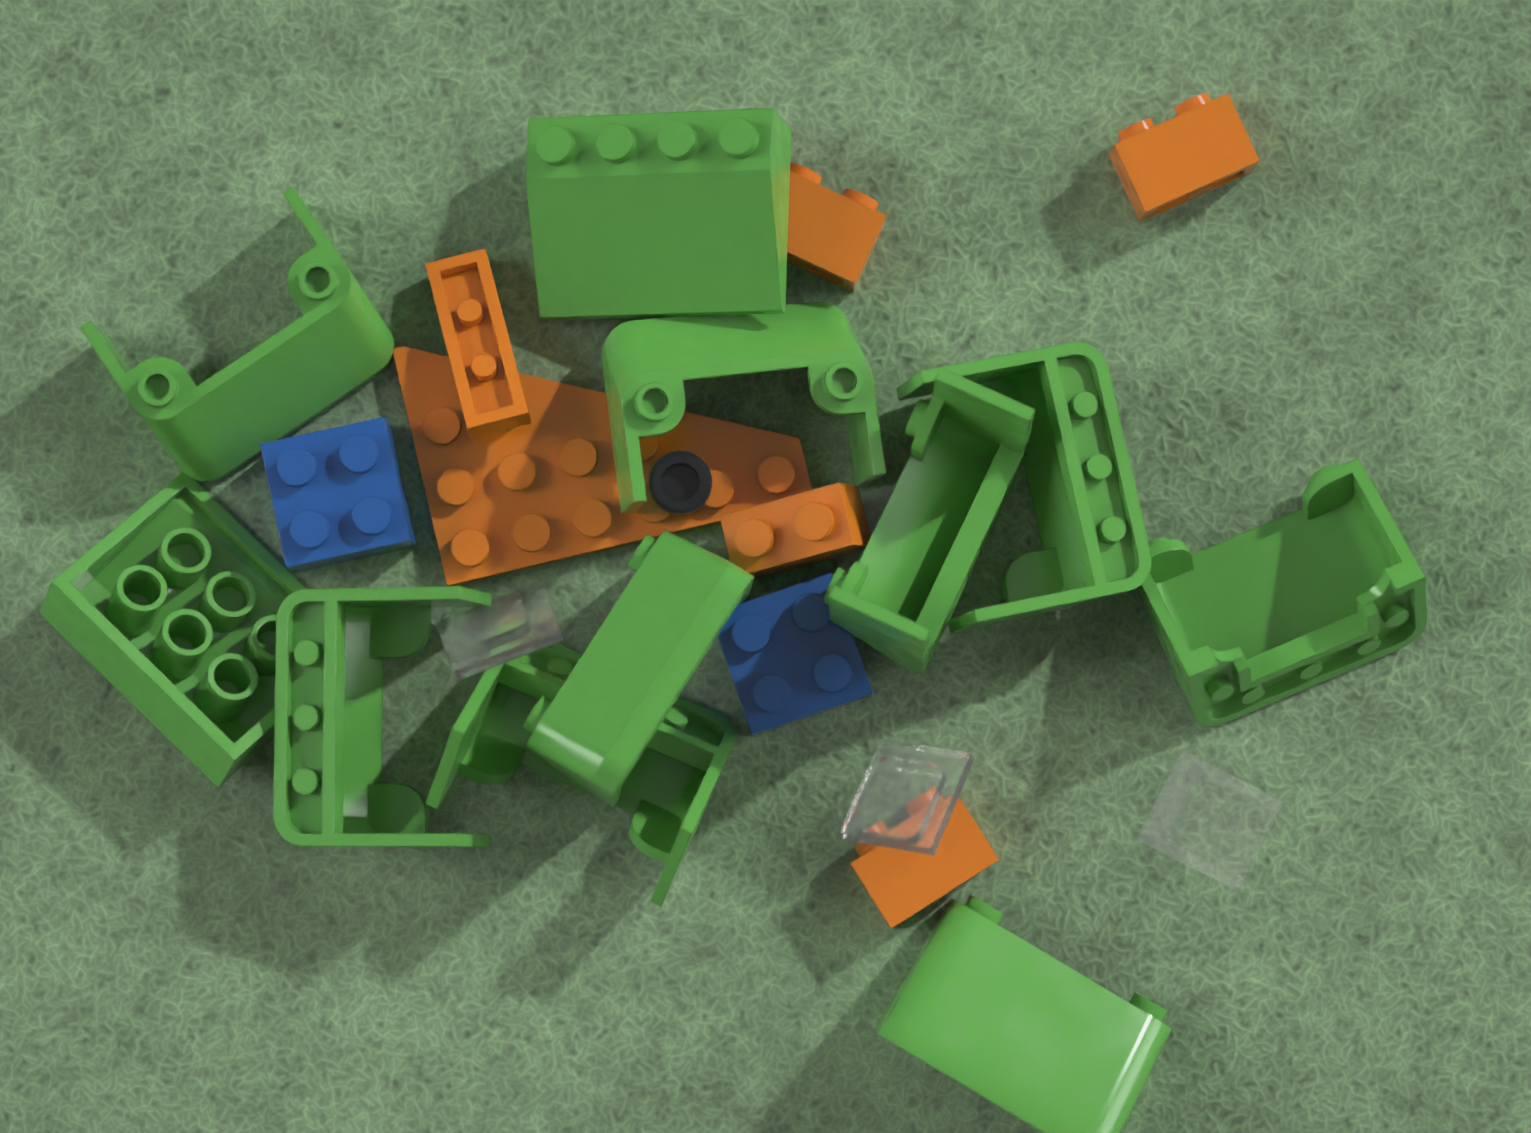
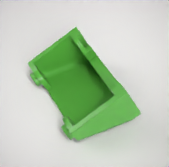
M1359 458L1341 466L1337 464L1329 465L1315 472L1310 477L1308 486L1303 492V508L1192 555L1186 544L1177 539L1169 540L1168 538L1160 537L1148 541L1152 558L1151 570L1147 579L1137 587V590L1183 697L1199 726L1214 727L1227 723L1409 645L1425 630L1427 624L1426 577Z
M970 895L964 905L951 899L875 1031L898 1047L1043 1133H1121L1172 1031V1028L1162 1023L1168 1011L1134 992L1130 1001L1127 1002L997 924L1003 913L980 899Z

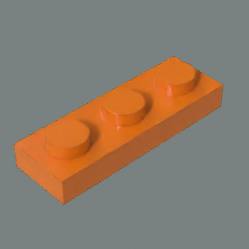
M486 248L425 263L470 439L530 424L531 419Z

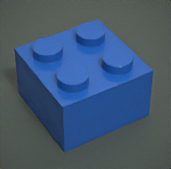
M385 417L260 444L285 566L293 573L417 547L392 427Z
M832 573L738 604L718 635L752 737L871 697L873 694L853 634L829 619V605L823 602L828 586L833 578Z

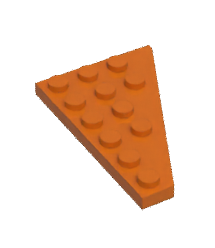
M405 346L393 349L447 586L461 585L641 542L647 534L653 538H658L665 530L675 534L721 523L719 517L721 515L812 490L800 438L685 411L680 422L670 432L655 437L639 438L647 501L634 513L621 514L606 393L519 373L531 423L470 439L449 357ZM674 451H687L699 456L707 464L712 476V492L709 500L699 511L686 516L671 515L660 509L654 502L649 488V476L654 464L662 456Z

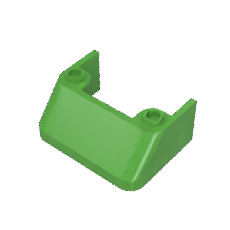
M293 186L282 192V194L317 244L295 260L287 277L289 294L303 315L199 385L195 384L181 364L167 357H152L130 369L108 335L98 326L89 321L80 327L136 412L180 469L198 482L214 483L228 477L262 454L260 444L286 438L383 373L390 366L394 358L395 340L393 334Z
M817 301L785 305V313L672 316L627 321L615 327L603 343L601 360L621 514L634 513L647 501L639 438L664 435L677 426L685 412L686 403L683 386L685 381L806 369L809 391L816 405L829 414L846 416L855 486H868L886 474L873 375L846 315L831 303Z
M1071 342L942 367L1035 409L1028 451L1023 464L1043 550L1025 553L1015 558L1007 566L1002 579L1006 603L975 609L949 620L950 634L1038 616L1123 594L1139 587L1150 573L1152 558L1109 368L1104 356L1095 347L1087 343ZM939 368L920 371L897 387L898 401L932 395L934 378Z
M942 367L939 368L934 378L933 397L930 403L920 399L908 421L905 434L914 438L911 454L859 562L855 561L849 571L839 567L828 586L823 602L829 605V619L897 664L923 675L1022 468L1028 451L1035 409Z
M666 530L658 540L647 534L627 565V567L636 572L553 701L543 695L522 727L531 733L526 744L529 755L612 808L615 807L620 799L622 784L738 604L746 602L749 598L754 580L753 575L734 563Z
M461 586L301 589L291 593L284 599L276 617L273 815L277 831L287 842L296 846L489 847V835L429 833V808L425 804L426 800L423 795L409 785L382 784L383 658L410 657L418 653L426 645L431 633V607H491L492 594Z
M517 632L506 636L451 730L425 804L437 809L457 773L479 784H501L513 777L519 764L592 795L529 755L526 744L531 733L522 728L529 714L543 695L553 701L583 654L533 633ZM680 696L622 784L620 799L615 805L634 814L628 829L632 843L645 856L666 863L650 902L661 907L688 851L736 738L733 726L725 717Z

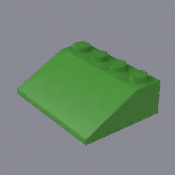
M773 108L529 118L526 187L539 317L542 320L785 313L791 129Z
M182 472L56 577L50 584L39 613L219 788L275 736L277 612L287 596L295 591L307 588L196 480Z

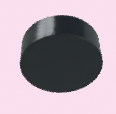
M670 452L662 456L654 464L650 472V493L656 505L666 513L676 516L693 514L699 511L710 498L712 492L711 472L707 464L699 456L691 452Z

